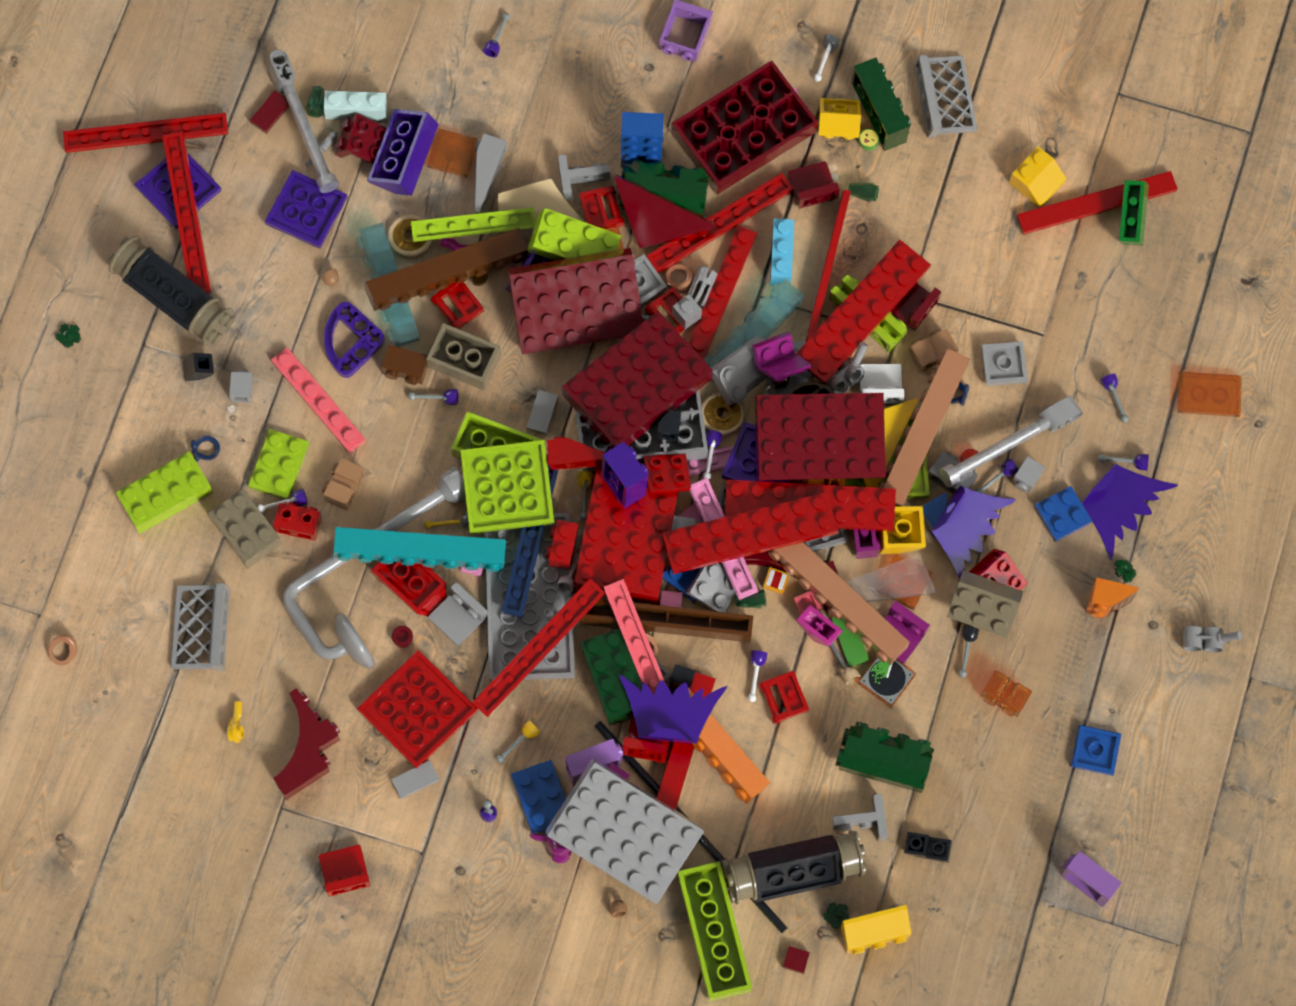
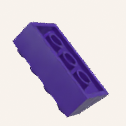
M393 110L367 179L369 183L394 194L412 196L439 125L428 112Z

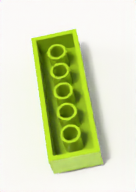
M720 861L678 871L677 878L708 1001L713 1002L751 992L752 984Z

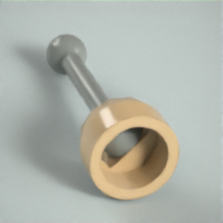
M832 643L830 647L844 668L842 678L845 684L849 685L857 681L861 675L855 667H848L837 648Z

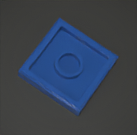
M1079 725L1071 767L1113 776L1121 733Z

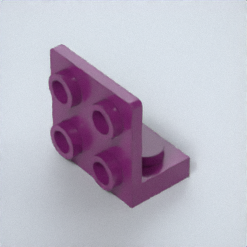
M784 332L752 345L755 368L774 381H783L789 376L801 374L804 370L811 368L810 362L794 353L792 334L789 332Z
M895 601L884 619L909 641L908 648L896 659L904 664L928 632L930 624Z

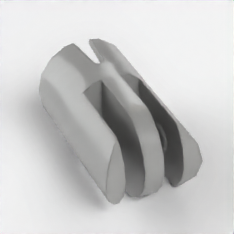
M706 266L698 268L687 295L689 294L692 297L696 286H698L693 296L694 301L697 303L704 289H706L699 304L701 307L705 306L717 277L716 271L712 269L709 274V267Z

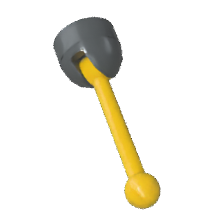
M468 512L464 513L459 520L438 522L427 520L424 526L430 529L432 526L461 524L465 529H469Z

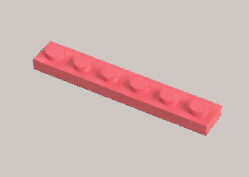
M285 348L271 359L272 364L348 453H351L365 442L363 435L288 348Z
M624 579L604 586V590L642 684L645 683L652 691V694H654L659 681L665 682L626 583Z

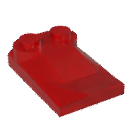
M379 562L371 570V573L378 582L384 584L416 614L429 616L447 598V583L432 569L423 566V564L414 563L413 566L402 565V562H393V564H382Z

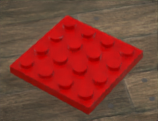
M418 650L357 708V711L417 769L478 711V708Z

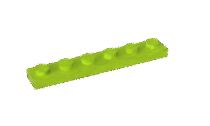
M534 207L411 221L413 242L512 231L518 228L520 230L535 227L536 222Z

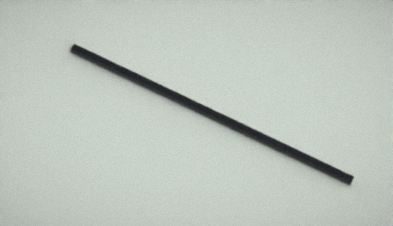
M599 721L594 727L607 741L614 739L615 744L619 743L623 752V745ZM623 755V759L658 796L660 786L634 757ZM677 806L676 811L686 816L685 813ZM702 834L698 842L716 862L720 861L722 867V860H725V858ZM750 898L781 934L788 929L764 901L757 902V900L754 901Z

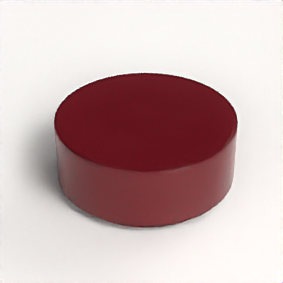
M407 626L396 627L392 632L393 643L399 648L410 646L413 642L412 630Z

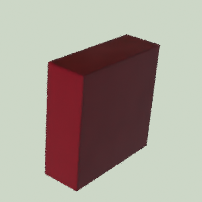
M789 946L783 968L804 974L810 952Z

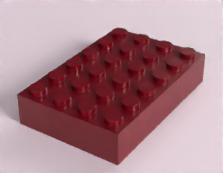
M771 60L671 123V133L695 166L705 170V174L709 176L708 184L718 195L815 134L819 122Z
M631 248L507 269L522 355L622 338L643 323L634 256Z
M657 311L562 386V395L610 449H613L622 442H625L627 446L633 443L657 424L666 414L672 412L710 382L713 370L666 318Z
M884 393L755 396L757 481L886 477Z

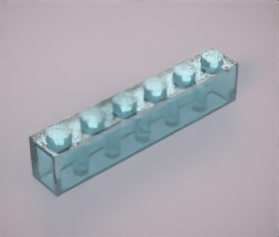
M383 223L359 229L360 237H357L360 249L365 250L366 255L363 256L366 268L370 267L372 274H369L370 280L397 271L398 268ZM409 302L403 304L396 303L390 308L381 311L383 322H388L390 329L387 330L390 342L394 341L396 347L420 340Z
M786 279L781 284L778 282L772 288V293L767 298L763 297L759 301L758 308L754 312L750 311L743 319V324L740 327L738 325L735 326L730 332L731 336L726 341L723 339L717 345V351L713 355H707L704 361L712 368L755 336L768 339L803 302L804 294Z

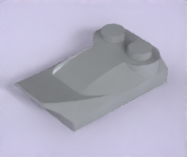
M755 336L711 368L713 370L712 378L725 403L729 406L733 403L742 402L748 392L766 379V375L755 368L752 345L767 339Z

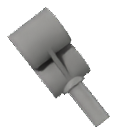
M860 342L854 357H849L840 367L839 372H836L825 384L835 394L845 393L849 388L863 380L865 370L861 367V360L868 347L866 343Z
M1187 626L1183 628V650L1222 652L1226 642L1240 640L1243 635L1241 631L1224 634V629L1219 627H1208L1202 632L1201 627Z

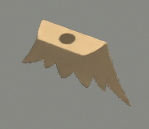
M552 178L498 193V211L534 207L536 222L539 212L547 208L586 222L569 205L554 184ZM534 228L520 230L528 244L530 243ZM509 231L496 232V236Z

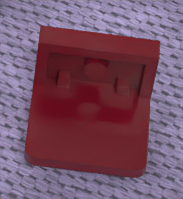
M359 114L345 118L341 125V136L335 144V155L343 158L352 154L373 165L387 128Z

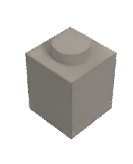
M688 294L673 306L672 315L686 330L701 319L702 309Z
M237 370V372H231L229 392L231 402L252 403L254 378L253 374L249 373V371Z
M1027 456L1012 483L1015 484L1018 490L1031 493L1043 474L1045 466Z

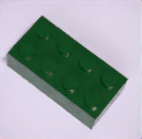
M875 57L854 66L851 84L873 129L879 135V141L884 151L907 142L911 121L909 116L904 115L902 111V102L899 97L896 98L891 80H887L885 76L886 70L884 65L879 63Z
M619 628L581 641V650L608 725L612 726L634 718L629 698L619 675L628 679L641 692L642 685L621 629Z

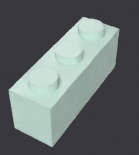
M325 91V119L344 120L354 114H359L372 121H386V93Z

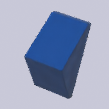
M943 493L923 506L924 524L934 538L936 537L931 531L946 508L947 493Z

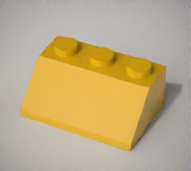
M903 905L842 921L840 931L846 953L852 952L853 955L864 953L866 948L873 947L874 950L886 947V943L894 941L895 944L906 942L907 938L911 935L907 906Z

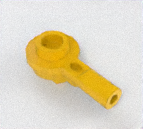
M240 701L234 702L233 718L230 719L227 727L228 739L230 742L234 741L235 743H240L241 738H244V728L240 726L242 715V702Z

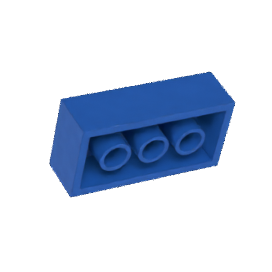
M622 112L621 167L627 168V165H631L633 160H641L649 164L662 162L664 114Z

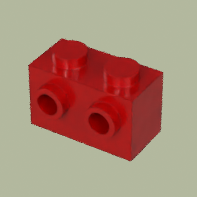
M292 502L279 503L273 528L276 533L316 541L322 516L317 508L311 506L301 508Z
M557 520V525L552 526L550 538L553 539L552 546H548L546 558L549 559V567L570 571L578 535L577 523Z

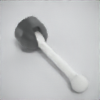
M825 34L823 47L826 51L819 70L814 75V80L817 82L822 79L821 73L829 52L834 51L839 45L840 39L834 35Z

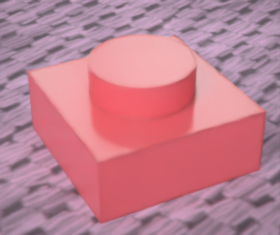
M811 590L795 597L793 600L800 614L810 605L818 611L822 610L821 604L814 598L815 594Z

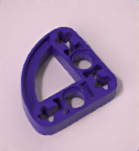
M342 302L333 310L325 327L324 345L328 360L334 370L343 378L353 376L382 348L385 342L383 332L349 302ZM343 309H350L349 313L353 317L352 321L347 314L342 316ZM339 320L360 339L340 359H338L333 347V336ZM358 321H363L366 323V328L357 330L355 324ZM369 330L374 337L379 336V342L374 341L372 343L371 336L368 334ZM364 349L367 353L365 357L358 358L355 356L356 350ZM349 357H352L354 361L350 364V370L348 371L345 369L344 371H342V365L344 364L347 366L351 362V358Z

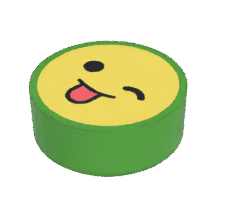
M873 129L863 130L859 135V145L865 150L875 149L879 143L878 133Z

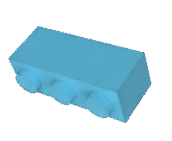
M774 219L770 285H791L794 220Z

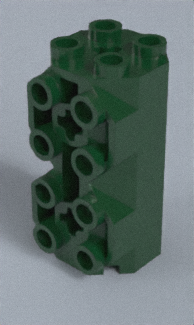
M633 160L631 165H627V168L623 167L621 178L631 183L634 182L646 188L647 191L657 196L660 195L682 208H687L703 218L709 179L704 169H687L681 165H675L672 170L668 171L664 169L665 165L655 162L649 164L641 160ZM619 193L618 206L622 207V210H625L624 204Z
M856 722V725L850 726V729L845 728L841 745L845 747L844 749L840 748L835 764L839 766L840 771L922 793L934 749L930 747L931 742L923 739L918 741L912 740L910 736L898 733L897 737L889 736V730L884 728L872 729L863 722Z

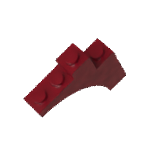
M297 688L289 693L299 716L297 746L288 764L273 778L286 800L330 772L328 765L331 763L324 753L321 755L320 753L340 741L338 735L340 730L335 722L330 723L327 718L319 722L322 720L316 709H310L307 705L310 703L308 697L304 692L299 693Z

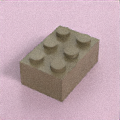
M443 323L426 359L427 367L485 391L501 356V346Z
M244 489L208 513L213 524L247 569L282 545L278 534Z
M963 570L947 617L1007 638L1024 591Z

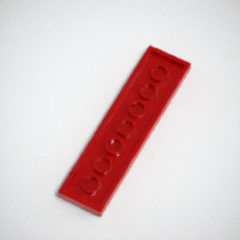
M899 239L796 353L811 363V368L807 369V371L825 385L858 349L860 342H864L924 276L931 268V264Z
M727 480L725 517L827 492L838 529L894 532L896 489Z
M825 492L663 532L662 535L672 572L677 574L838 534V528L828 494Z

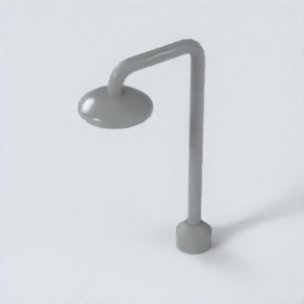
M455 466L440 475L438 490L374 530L396 531L444 500L459 504L466 499L464 478ZM332 556L287 586L283 595L285 609L313 652L319 657L327 660L337 659L348 653L357 664L371 669L375 665L374 659L345 614L338 613L335 617V630L340 643L333 647H328L323 644L296 602V596L301 590L347 562L340 561Z

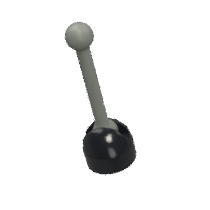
M962 627V637L966 641L962 668L958 673L961 678L967 675L966 664L970 643L974 642L979 634V629L975 627Z

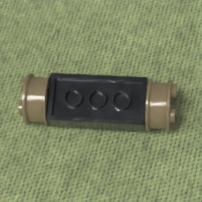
M138 236L124 238L120 248L107 261L110 273H117L122 277L124 284L132 287L186 329L190 335H197L202 339L204 346L212 343L216 345L221 340L222 333L235 320L233 309H226L222 306L220 299L213 297L156 253L151 246L146 247L143 245Z
M849 830L848 834L836 836V834L754 851L748 854L744 853L741 858L730 860L729 857H726L725 860H722L723 871L726 873L724 877L726 887L730 889L729 898L731 903L736 905L739 904V900L748 898L761 902L841 884V881H844L847 876L858 874L859 877H862L863 874L867 873L865 862L862 859L866 856L863 844L859 845L858 833L853 830Z

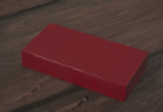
M274 90L250 119V123L267 134L288 109L289 104L286 97Z

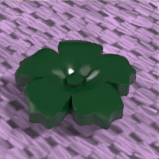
M65 323L61 325L60 333L56 334V340L64 343V347L67 348L81 341V335L78 333L80 328L77 325H70L69 328Z
M1116 560L1114 565L1116 566L1115 574L1117 577L1123 576L1122 579L1126 583L1132 582V579L1136 576V570L1132 568L1133 565L1127 560Z
M835 902L830 903L827 908L828 912L824 913V920L827 923L832 922V928L837 929L841 926L842 921L850 919L849 914L846 913L849 908L846 904H839L837 908Z

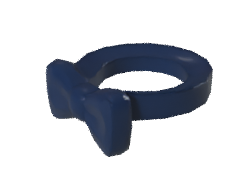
M960 382L958 387L963 391L962 395L952 399L950 404L960 403L961 406H964L969 392V385H963Z
M203 436L197 441L192 440L190 442L196 462L199 459L205 461L213 460L220 452V444L214 437ZM209 441L213 443L215 452L210 456L198 453L197 447L202 442Z

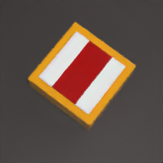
M770 567L763 588L783 595L789 574Z

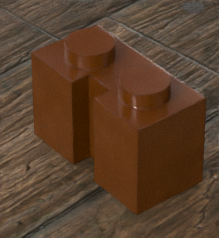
M388 345L381 367L382 374L393 380L399 377L405 378V382L411 385L423 384L428 368L426 361L428 355Z

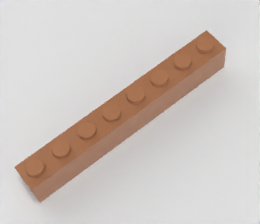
M948 348L946 353H941L936 365H939L937 372L932 371L928 383L931 385L928 391L924 389L919 401L923 402L920 409L915 408L911 419L914 422L911 427L907 426L902 436L905 438L903 446L899 444L894 456L897 457L895 463L890 462L886 471V474L889 475L886 482L882 481L879 488L896 489L895 507H903L970 361V358Z
M803 542L769 550V556L776 562L779 560L789 575H795L799 579V584L805 590H811L815 594L814 598L820 604L828 606L830 613L836 619L840 618L845 622V627L851 633H856L861 638L860 641L867 648L871 647L876 652V656L880 661L891 665L908 648L909 641Z

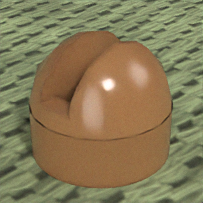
M332 269L323 273L321 278L326 285L334 286L338 282L339 275L336 269Z
M615 900L611 903V916L619 918L628 914L627 905L624 901Z

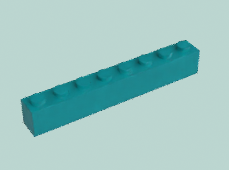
M336 527L333 557L338 558L340 561L359 559L360 562L369 563L372 560H377L382 564L402 562V565L413 566L414 563L423 564L425 567L444 565L447 569H456L458 566L465 567L467 570L485 568L489 572H498L504 568L506 540Z

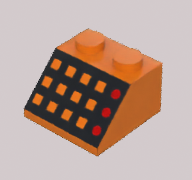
M1096 578L1090 590L1086 613H1090L1095 618L1108 617L1131 603L1138 591V587Z

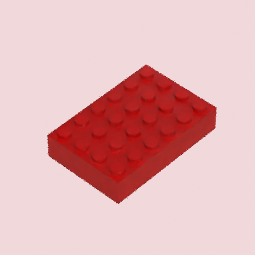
M597 466L574 590H579L591 578L605 592L604 586L624 579L633 601L657 605L667 557L662 533L672 529L679 491L649 493L647 483L646 496L624 509L601 476L602 466Z

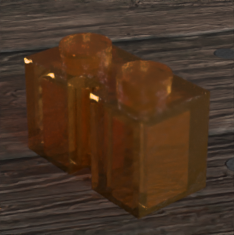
M995 670L985 686L981 697L984 698L983 700L991 706L997 705L1002 708V711L1008 716L1018 717L1032 690L1020 683L1011 681L1009 677Z

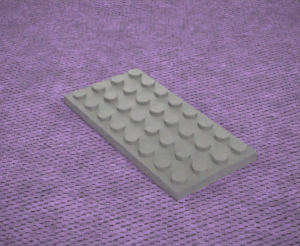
M553 513L555 524L545 525L523 618L502 614V607L522 528L485 532V538L506 540L503 570L489 572L486 569L489 681H493L572 598V593L564 594L557 589L559 579L562 576L569 575L570 571L549 567V559L546 558L547 548L552 546L553 539L550 538L552 526L557 525V520L569 522V513ZM573 628L524 680L575 678Z

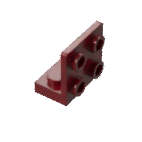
M826 161L788 171V177L794 188L793 192L799 209L838 199L840 189L837 182L833 183Z
M916 283L891 311V314L916 331L938 303L942 292L935 287L930 293Z

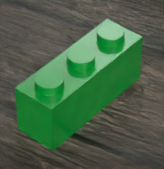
M1125 180L1119 242L1123 245L1143 246L1149 185L1146 181Z

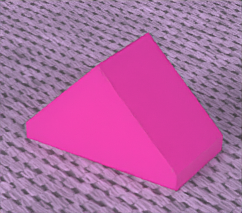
M811 605L796 620L814 642L828 647L843 632L842 629Z

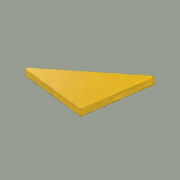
M917 398L884 409L886 468L917 405ZM882 478L862 479L865 487L877 488Z

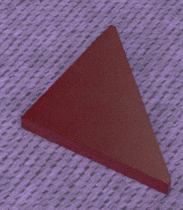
M619 175L614 176L639 249L715 227L713 221H708L700 217L699 214L687 208H682L660 195L657 196L647 191L646 188L634 182L631 183Z

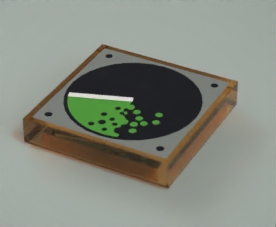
M876 656L857 684L892 708L917 673L897 659L889 665L887 662L883 663Z

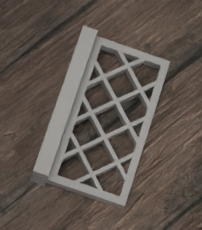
M919 55L914 63L928 138L936 137L937 134L976 132L978 128L964 57L927 58V55ZM953 62H959L960 70L956 73L948 65ZM930 64H937L943 69L937 74L931 70ZM944 70L954 77L950 83L940 76ZM955 79L963 84L961 92L951 85ZM936 80L946 86L942 93L934 88ZM947 89H950L957 95L954 101L944 95ZM959 97L967 103L965 110L955 103ZM940 98L950 105L946 111L938 106L937 102ZM951 107L961 113L957 120L947 113ZM962 116H965L970 120L971 126H964L958 121ZM945 117L953 125L948 128H942V118Z
M225 583L177 586L171 668L173 670H225L230 588ZM183 591H191L195 595L187 604L182 601ZM206 591H214L213 599L207 604L200 598ZM199 599L205 606L195 614L189 607ZM188 609L194 617L184 625L181 622V615ZM209 610L212 613V619L204 624L199 617ZM198 620L203 627L194 635L188 628ZM186 630L192 638L182 645L179 642V636ZM207 630L211 634L210 640L203 645L197 638ZM196 640L201 648L192 656L187 648ZM183 651L191 657L186 663L177 664L178 656ZM204 651L209 654L208 664H200L196 660Z

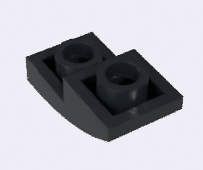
M908 832L904 853L915 857L949 863L952 840Z

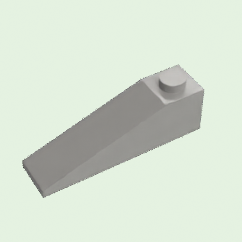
M483 134L482 139H478L475 145V151H477L475 214L483 213L507 151L506 140Z

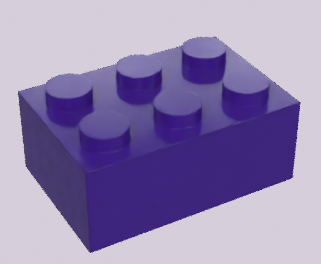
M622 442L603 454L601 476L625 509L646 496L647 474L649 472L643 463L639 464L635 458L637 455L631 446L628 447L625 442Z

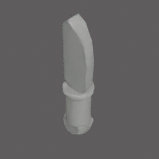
M331 132L319 144L321 152L327 151L328 147L337 138V133ZM311 158L305 164L308 168L312 165Z

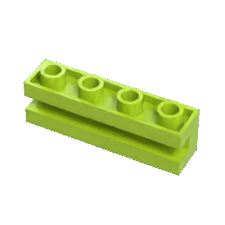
M847 274L842 279L841 284L838 287L835 286L830 291L829 299L839 307L860 282ZM890 312L870 336L889 353L906 336L907 329L905 323L900 319L894 318Z

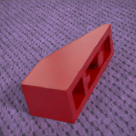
M556 436L554 439L547 440L548 465L552 470L602 466V456L605 452L564 436Z

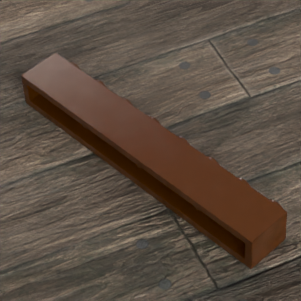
M518 228L366 281L365 291L374 311L379 309L381 311L386 310L393 304L406 303L413 297L426 296L430 291L436 289L443 290L455 282L459 284L475 275L476 277L483 276L492 269L500 270L509 263H520L527 258L528 247Z
M600 599L581 619L582 625L620 628L609 600ZM634 603L644 631L751 642L753 615Z

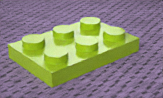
M269 429L248 487L284 500L289 499L310 445L309 441Z

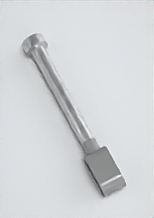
M275 50L270 54L269 73L276 89L284 93L319 177L316 183L320 192H331L339 186L336 175L330 173L296 92L294 87L295 72L288 55L282 50Z
M1068 396L1041 412L1039 415L1041 419L955 466L948 464L939 470L940 477L946 486L952 487L960 482L961 476L1046 429H1049L1051 433L1078 419L1083 412L1072 396Z

